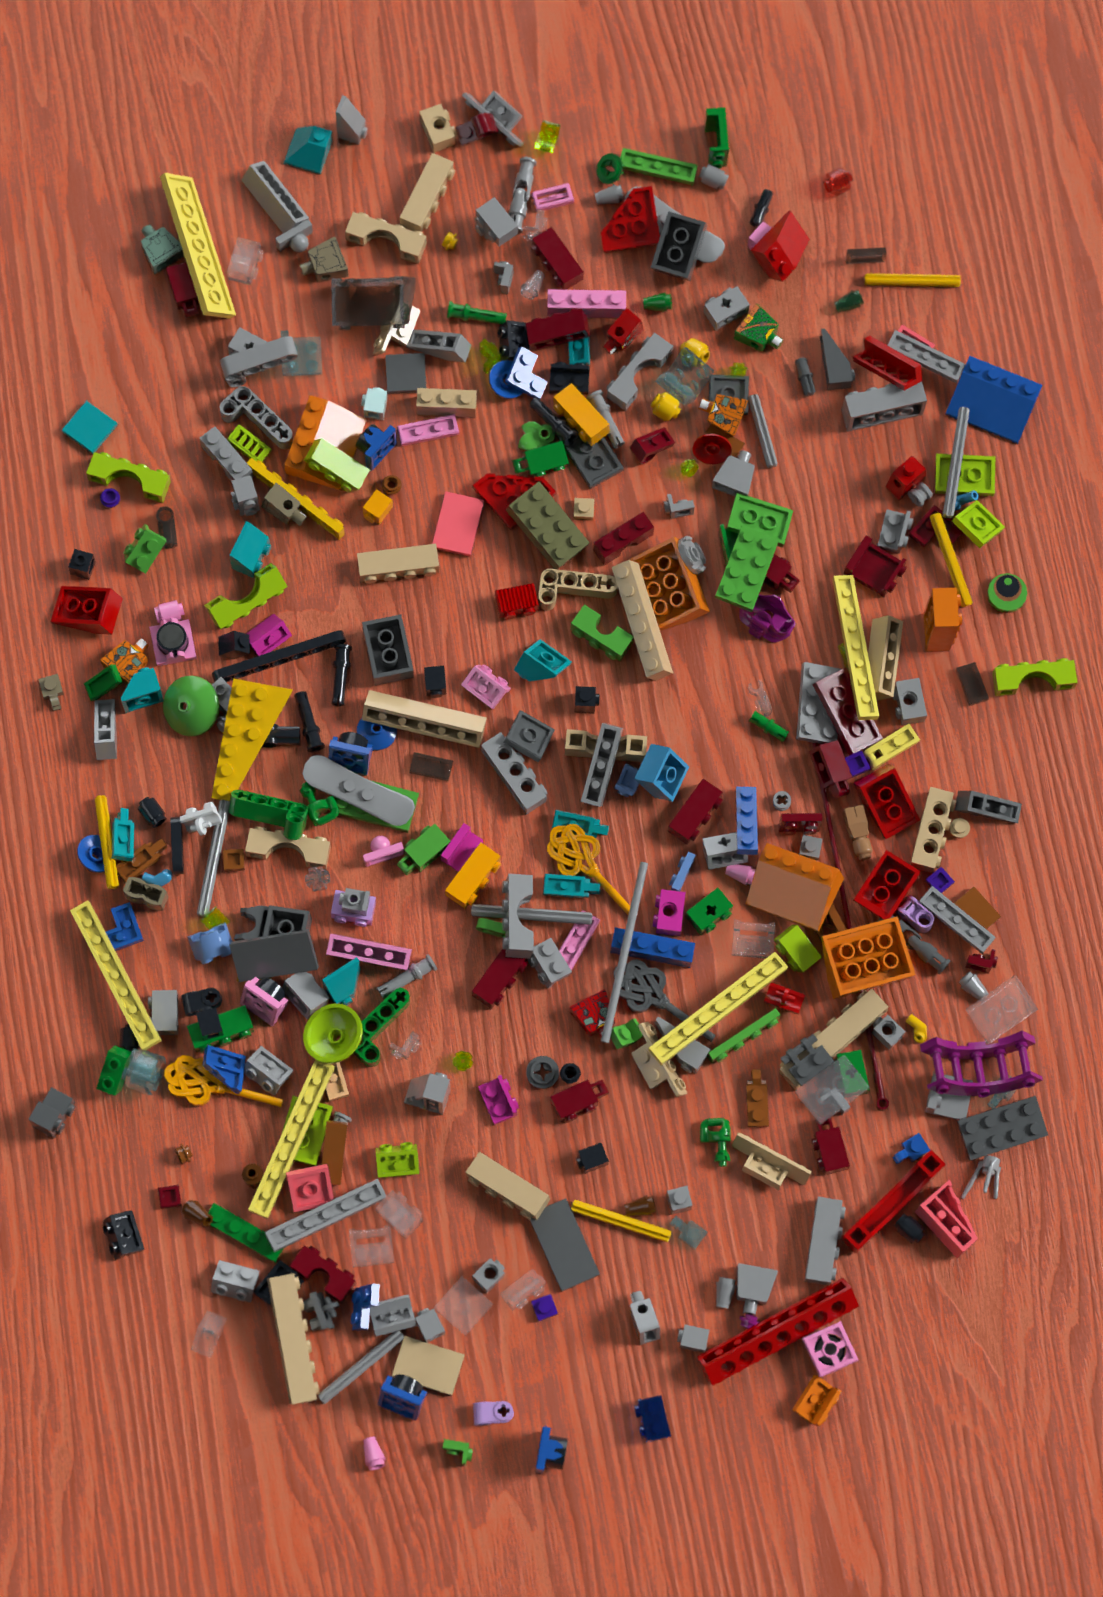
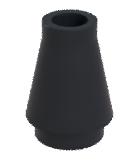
M567 1063L561 1068L560 1076L564 1082L572 1084L579 1080L581 1071L576 1064ZM572 1074L573 1077L567 1078V1075Z

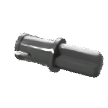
M799 358L795 361L799 374L798 380L801 381L804 395L812 396L815 393L812 380L813 373L809 370L807 358Z

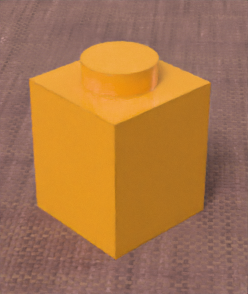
M376 489L363 507L364 518L371 523L375 522L380 525L392 509L393 500Z

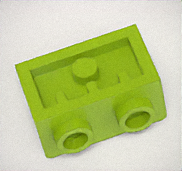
M404 1142L400 1146L383 1144L379 1148H375L378 1178L419 1174L417 1144Z

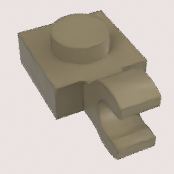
M58 674L38 679L44 700L50 698L54 711L61 709L58 696L64 695Z

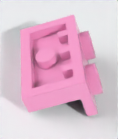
M484 664L474 666L461 684L491 709H494L505 693L511 689L507 686L508 682L505 679L494 676L492 670Z

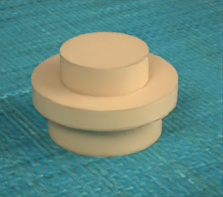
M956 818L950 824V833L956 838H964L970 831L969 823L963 818Z

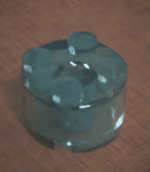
M141 1048L139 1050L133 1049L130 1055V1065L124 1069L122 1079L125 1080L127 1088L151 1096L153 1095L151 1091H156L160 1085L164 1074L161 1066L162 1063L166 1064V1059L164 1056L142 1050Z

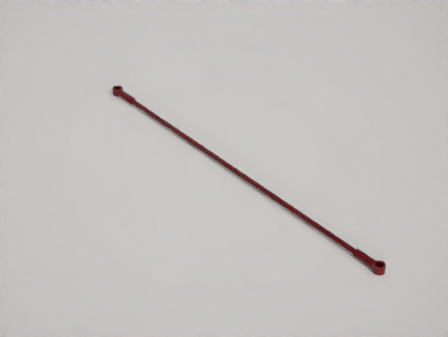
M812 742L813 749L817 747V743ZM820 783L835 868L841 871L826 788L823 789ZM842 882L839 890L848 930L852 929L844 883ZM871 1027L866 1029L874 1070L873 1079L877 1095L876 1107L878 1110L884 1111L888 1108L889 1101L885 1098ZM884 1101L886 1103V1106L881 1107L879 1105V1102Z

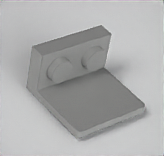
M935 1070L932 1074L931 1083L936 1081ZM944 1074L945 1078L954 1080V1076ZM963 1079V1082L973 1083L972 1080ZM929 1089L925 1112L957 1120L966 1118L971 1096L938 1094Z

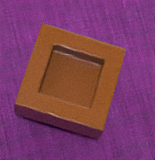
M244 849L223 850L224 872L245 870Z

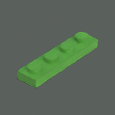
M626 148L622 149L620 157L625 165L623 167L624 170L689 185L694 184L698 168L696 164Z
M775 1008L710 1051L707 1058L711 1063L715 1061L720 1063L728 1057L727 1053L732 1050L736 1052L744 1047V1042L748 1039L755 1040L762 1034L761 1031L766 1027L771 1029L779 1023L778 1020L781 1014Z

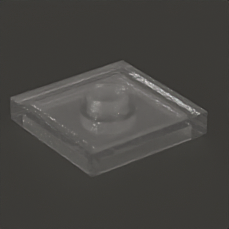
M461 1276L436 1304L434 1309L466 1336L493 1306V1303Z

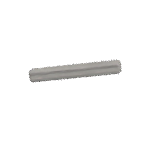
M750 395L748 401L768 468L776 467L778 462L759 395Z

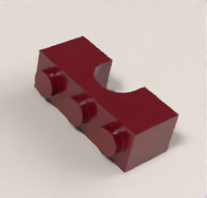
M641 512L596 540L593 545V551L605 566L621 556V552L630 544L636 543L638 545L653 536L654 526L646 514Z
M304 1245L290 1264V1268L307 1281L314 1272L323 1271L329 1275V1283L325 1287L324 1292L342 1304L356 1285V1280L353 1279L355 1276L346 1269L344 1271L336 1267L338 1264L329 1257L325 1260L319 1256L321 1252L310 1245L308 1248Z

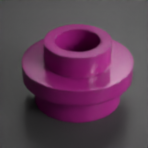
M748 1313L745 1316H740V1325L746 1328H751L760 1322L757 1321V1316Z

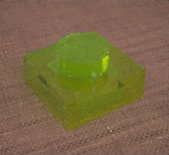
M216 906L201 919L209 930L225 922L226 925L230 923V920Z

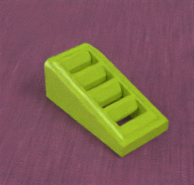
M239 424L227 439L233 448L255 461L260 460L263 462L272 451L270 447ZM242 435L240 440L237 442L236 440L238 439V437ZM248 439L249 441L244 447L243 443ZM253 444H256L254 449L250 452L249 449L251 448V446ZM262 448L263 450L259 456H255L257 451Z

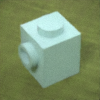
M378 387L367 389V394H363L361 406H364V417L384 420L388 399L387 391Z

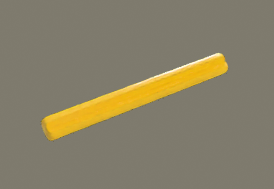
M866 273L864 283L865 285L959 287L961 277L959 275Z
M935 513L930 516V520L954 587L957 588V594L961 595V606H970L973 602L943 518L940 513Z
M98 795L95 798L106 884L108 889H117L119 881L116 860L112 859V832L107 797L105 795Z
M574 1200L571 1206L572 1212L654 1239L668 1242L671 1236L670 1230L588 1203Z

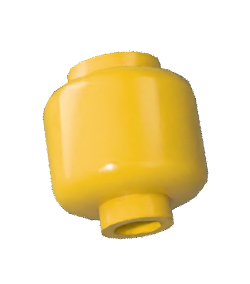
M691 338L687 342H683L680 347L681 359L694 367L706 364L709 359L710 352L708 346L697 339Z
M663 392L661 395L658 393L650 406L653 408L652 413L664 421H669L672 418L676 419L681 411L679 400L667 392Z

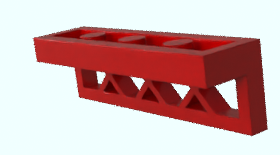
M870 335L864 338L865 350L853 356V362L904 391L922 382L921 364ZM887 372H896L897 374H888Z

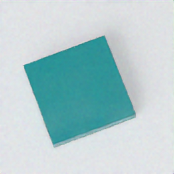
M86 400L65 425L62 432L94 454L118 426V423Z

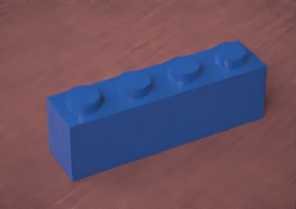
M615 927L610 953L620 954L625 929ZM633 931L628 956L691 968L695 943Z

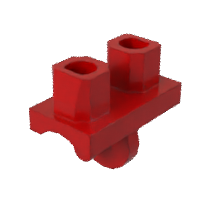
M770 982L764 1003L798 1015L805 994Z

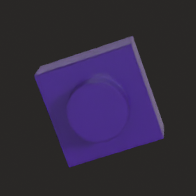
M862 750L845 757L852 778L870 770Z
M942 867L925 880L930 887L933 886L940 893H943L955 882Z
M551 1294L531 1301L538 1322L558 1315Z

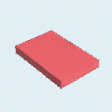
M445 492L432 543L436 544L437 550L471 557L484 500Z

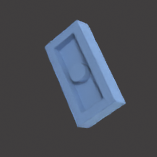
M688 852L686 857H681L677 866L680 870L677 875L673 874L669 883L672 886V891L681 890L695 860V854Z

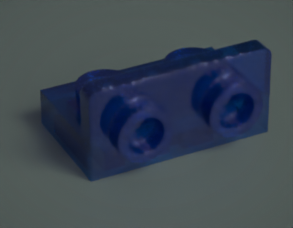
M662 1395L637 1399V1405H634L636 1418L640 1417L642 1426H639L641 1439L645 1438L646 1443L670 1438L671 1433Z

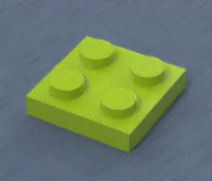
M978 500L956 515L952 520L979 548L987 544L1005 528Z

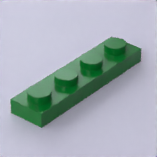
M213 1203L208 1212L213 1217L210 1226L276 1263L284 1248L274 1252L263 1230Z

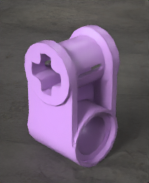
M908 895L906 897L907 900L895 912L918 932L926 933L930 931L934 922L933 914L922 906L915 897ZM926 918L929 924L922 925L919 919Z
M505 1401L473 1403L474 1425L484 1426L509 1422L514 1416L513 1408L510 1403ZM502 1407H506V1410L510 1411L506 1413V1417H502L498 1413L502 1411Z

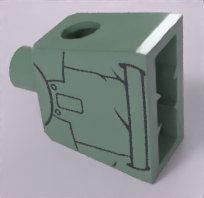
M147 225L141 230L145 236L141 240V246L154 274L184 257L181 243L166 228L161 227L155 231L151 225Z

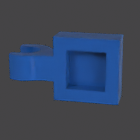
M920 1133L903 1142L901 1146L904 1150L896 1153L892 1158L896 1164H899L908 1157L914 1162L927 1154L930 1148Z

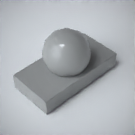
M309 219L276 237V247L280 252L289 246L299 253L307 249L309 241L306 236L313 233V227Z

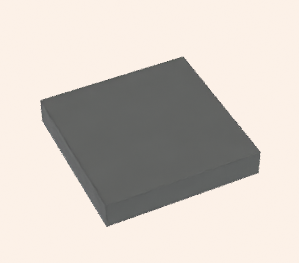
M425 353L385 355L387 394L417 393V388H426Z
M710 374L709 401L714 402L717 394L748 400L749 376ZM748 402L743 415H748Z
M520 710L503 743L539 762L555 729Z

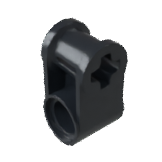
M215 988L192 991L181 995L185 1016H194L200 1012L201 1008L208 1006L216 1007L217 1009L222 1004V996ZM212 994L216 997L213 1003L209 1000Z

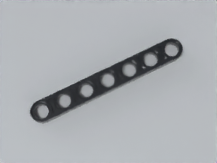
M342 630L334 631L220 668L212 673L214 682L220 677L229 682L233 678H242L334 648L336 644H344L346 638Z

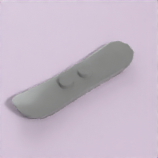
M632 189L627 193V195H626L624 201L626 200V198L628 197V195H629V193L632 191ZM654 195L659 233L661 235L668 211L676 214L680 213ZM706 230L697 260L703 263L714 262L722 255L725 249L724 242Z
M311 756L304 765L302 774L309 785L345 801L386 823L401 826L406 824L413 815L415 805L409 797L372 782L324 756Z

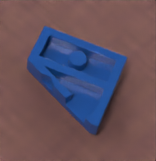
M207 1045L204 1050L203 1067L235 1094H239L242 1091L246 1056Z

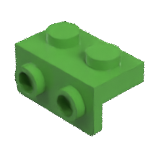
M144 524L142 528L139 527L134 534L135 539L133 543L126 546L123 554L127 564L146 574L166 543V538L149 529L148 525Z

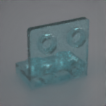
M288 330L281 331V338L289 336ZM293 338L298 357L295 360L282 364L283 376L321 375V338Z
M684 347L669 370L659 375L655 382L686 406L696 400L714 373V370Z

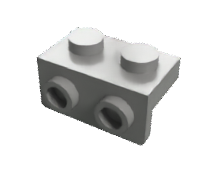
M552 938L534 946L531 957L527 958L532 968L535 967L538 972L539 981L543 985L545 984L548 989L554 983L572 973Z
M219 1260L212 1279L211 1292L240 1301L251 1302L260 1271Z
M409 1295L381 1301L378 1306L371 1307L369 1310L376 1336L417 1326Z

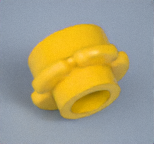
M449 232L442 242V246L446 250H449V248L453 250L458 242L457 234Z

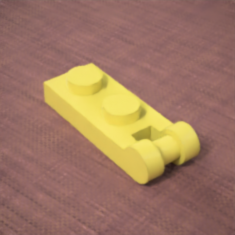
M907 724L863 751V754L871 763L870 767L872 770H875L919 743L920 739L911 725ZM877 751L881 754V757L878 759L874 755Z

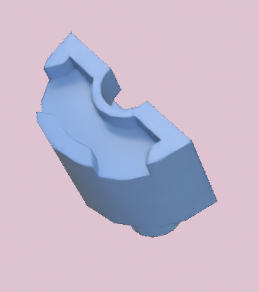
M226 922L212 927L208 931L198 932L187 937L195 959L200 960L201 964L213 961L214 957L219 955L225 957L231 954L229 944L233 941Z

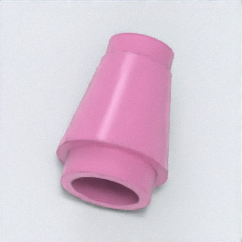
M736 864L727 866L725 874L747 886L752 884L756 869H753V866Z
M369 1437L364 1439L365 1465L368 1466L369 1470H377L384 1467L386 1458L376 1438Z

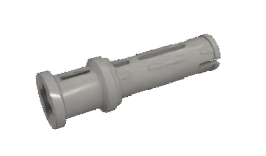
M597 390L586 398L609 423L610 433H608V436L613 444V448L616 449L618 445L620 447L623 446L625 441H623L609 412L610 406L606 404L602 396V390Z
M427 954L425 959L416 964L412 963L409 966L410 969L377 987L382 998L384 999L395 989L402 988L415 979H423V976L430 971L438 970L430 955Z

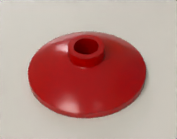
M705 434L694 441L692 451L699 461L714 465L725 462L728 456H731L732 446L723 436Z

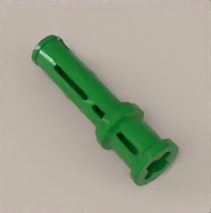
M449 301L447 318L455 317L461 318L463 321L473 319L503 324L506 321L507 313L471 308L469 304L459 305Z

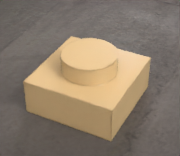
M575 498L574 519L593 520L594 499Z

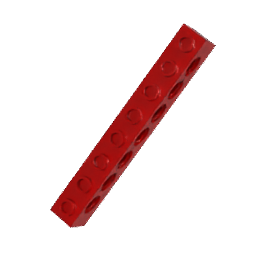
M841 1278L697 1356L705 1377L712 1386L721 1383L726 1378L741 1372L761 1359L778 1352L785 1346L796 1342L809 1333H813L844 1314L850 1313L859 1307L852 1287L844 1278Z

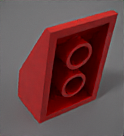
M788 211L751 249V252L770 279L783 282L796 269L810 239L793 213Z
M61 586L50 622L94 634L112 635L123 598L111 588Z
M887 764L853 783L884 839L920 821L895 767Z
M886 850L853 901L883 920L889 919L900 906L918 879L921 871Z

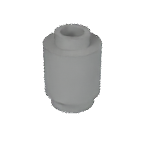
M708 164L707 168L703 166L699 177L702 178V183L715 189L720 188L723 190L729 175L725 174V171Z

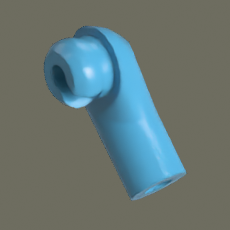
M971 491L958 495L956 497L955 510H959L961 505L977 500L978 493Z
M164 869L155 876L145 872L142 880L147 884H156L162 887L171 881L172 872Z

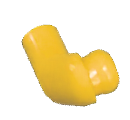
M911 1014L906 1023L914 1028V1040L917 1043H923L927 1039V1026Z

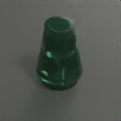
M851 290L834 302L838 313L860 308V305L864 304L859 290Z

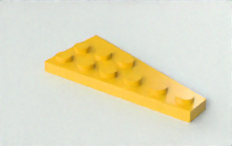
M233 678L211 798L230 801L231 792L239 789L293 689Z

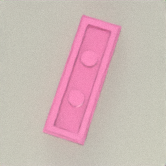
M455 414L397 426L401 446L459 435Z
M594 916L592 917L591 924L575 923L559 950L571 971L600 922V919Z

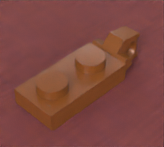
M162 838L155 844L151 842L143 844L134 851L132 862L122 860L116 865L117 874L126 884L129 877L139 876L162 857L160 853L167 848V844Z
M752 1069V1080L747 1081L746 1086L748 1128L769 1127L766 1080H761L760 1069Z

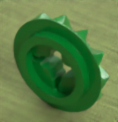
M608 153L601 157L596 169L597 176L601 182L614 184V182L620 181L619 177L624 174L622 169L625 166L622 163V158L614 153ZM610 166L613 167L615 170L613 172H610L606 167Z

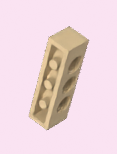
M930 787L910 862V865L918 870L933 873L935 868L940 866L942 857L938 856L939 851L944 849L946 837H943L944 831L949 830L951 819L948 818L949 811L953 812L956 800L953 799V792ZM933 809H941L943 815H936ZM935 827L939 833L932 834L928 828ZM931 846L934 852L927 853L924 847Z

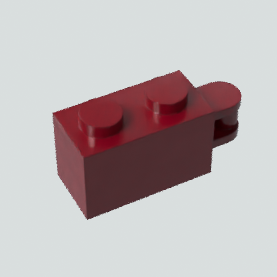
M187 262L167 267V275L178 310L183 309L186 318L198 315L197 305L200 303Z
M775 554L773 555L764 579L767 585L776 591L781 586L791 593L800 580L791 573L792 566L787 559L779 558ZM786 578L790 580L789 583L785 582Z
M838 740L819 745L808 751L822 788L829 787L834 798L848 795L850 788L847 780L851 779L852 775Z
M585 1080L550 1096V1101L560 1122L566 1121L568 1123L575 1120L580 1113L588 1114L596 1110L599 1102L598 1099L609 1094V1091L603 1080L591 1085L589 1080ZM597 1087L600 1093L595 1095L593 1089Z
M830 1115L816 1118L818 1131L814 1133V1138L811 1139L814 1151H818L817 1165L819 1171L823 1170L824 1175L848 1170L850 1164L840 1127H833ZM828 1124L829 1129L822 1130V1126Z

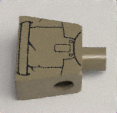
M332 237L308 251L309 262L300 264L303 276L314 272L318 282L348 277V268L336 237Z
M278 483L274 484L263 499L261 507L285 524L293 520L300 526L307 517L299 511L301 503Z

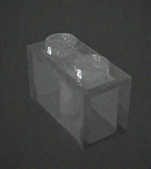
M237 238L227 270L228 280L251 285L252 279H256L258 274L257 263L258 261L261 262L264 251L261 250L260 242Z
M392 1190L376 1206L375 1211L403 1238L407 1239L423 1222L421 1217L423 1213L416 1206L411 1208L406 1203L407 1198L401 1192L395 1193Z

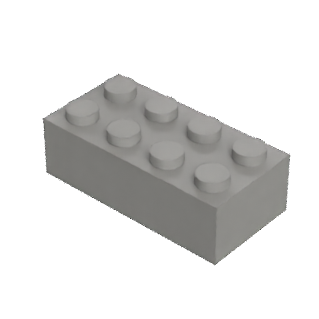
M922 382L905 391L890 383L883 388L877 389V387H872L865 392L858 393L854 391L848 393L844 398L841 411L847 432L921 416L924 413L927 398Z

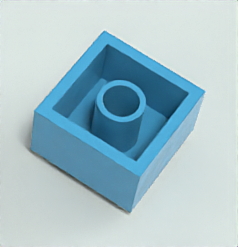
M651 744L634 779L654 798L673 802L689 766L671 748Z

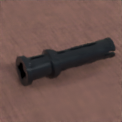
M538 397L530 402L529 406L551 426L553 434L558 435L566 446L576 441L578 433L572 430L565 420L559 419Z
M336 644L334 646L336 650L335 661H333L335 678L331 704L337 706L339 698V706H344L347 669L351 667L349 655L350 651H352V646Z
M298 692L294 697L304 727L302 734L307 740V751H320L325 748V744L320 738V728L314 721L307 692Z

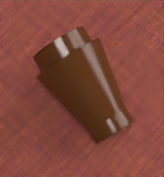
M646 1195L625 1204L627 1217L652 1215V1213H655L656 1206L653 1196L648 1197Z
M189 1200L182 1208V1213L186 1219L202 1224L205 1227L211 1224L213 1217L208 1214L198 1201Z

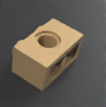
M441 104L419 111L420 122L433 152L455 145L457 132L454 126H450L449 113L447 110H443ZM436 126H442L443 128H442V129H436L435 127H436Z

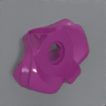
M759 594L752 612L742 608L739 610L741 622L749 627V633L757 639H760L762 636L770 642H779L789 637L796 625L794 619L786 610L782 599L776 595ZM765 611H770V612H772V613H773V618L771 619V616H770L768 613H766Z

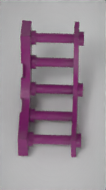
M1020 1031L1010 1036L999 1038L998 1043L986 1045V1042L983 1041L968 1042L967 1046H957V1042L934 1037L920 1044L921 1052L933 1058L936 1081L928 1084L927 1088L938 1094L984 1098L992 1094L1009 1092L1024 1087H1033L1035 1083L1043 1080L1042 1076L1030 1070L1027 1049L1029 1046L1036 1044L1033 1035ZM1018 1051L1023 1074L1009 1078L1005 1056L1008 1053ZM988 1057L997 1058L1001 1080L985 1081L981 1059ZM941 1058L951 1061L954 1080L944 1077ZM959 1059H971L974 1062L977 1083L963 1082Z

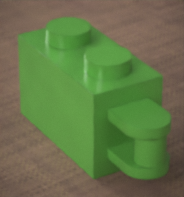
M436 824L431 827L429 825L426 826L416 840L413 838L405 845V857L397 863V866L406 876L416 868L420 872L423 871L444 852L451 842ZM408 860L412 862L410 867L406 863Z

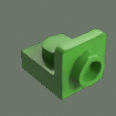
M635 1018L624 1025L612 1028L610 1038L616 1049L633 1045L644 1037Z
M444 1439L443 1449L447 1450L446 1454L459 1456V1452H462V1465L466 1466L467 1461L471 1462L473 1449L469 1448V1443Z

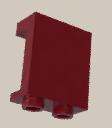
M866 535L847 563L844 574L853 575L854 580L885 597L888 592L892 593L896 587V578L898 576L902 577L907 569L905 566L906 559L899 560L872 544L873 539Z

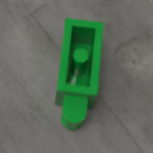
M563 441L522 452L524 457L512 460L515 474L528 470V474H534L535 477L545 475V470L552 468L554 472L565 469L564 465L569 464ZM525 460L526 468H522L520 461Z

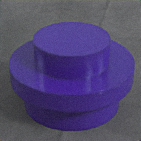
M105 489L100 495V501L103 506L113 508L119 504L120 495L115 489Z

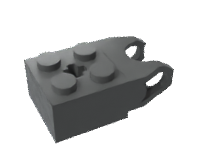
M270 905L269 907L241 908V916L254 921L256 925L248 933L235 934L234 939L239 941L287 933V930L295 932L309 929L310 931L312 917L310 911Z

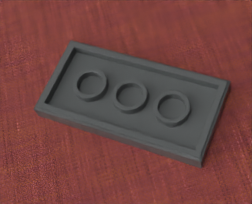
M564 416L559 418L566 421V418ZM556 435L559 441H563L558 435ZM579 435L573 444L569 446L564 444L566 453L589 489L624 471V467L604 437L593 446L588 442H583Z
M309 929L233 941L229 944L239 982L250 981L255 977L262 979L318 970L319 968Z
M566 1198L545 1207L537 1220L530 1219L561 1292L600 1275Z

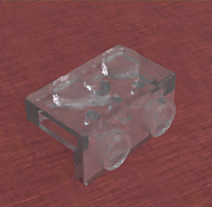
M531 1269L501 1292L500 1295L512 1311L516 1308L519 1310L528 1303L527 1299L533 1295L536 1297L545 1290L546 1281L542 1276H538L534 1269Z

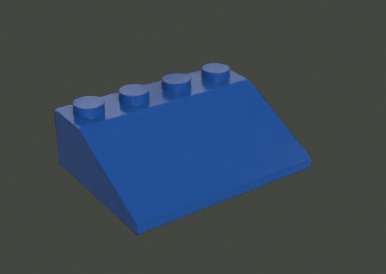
M969 356L945 415L957 419L960 407L969 408L968 424L1018 444L1042 384Z

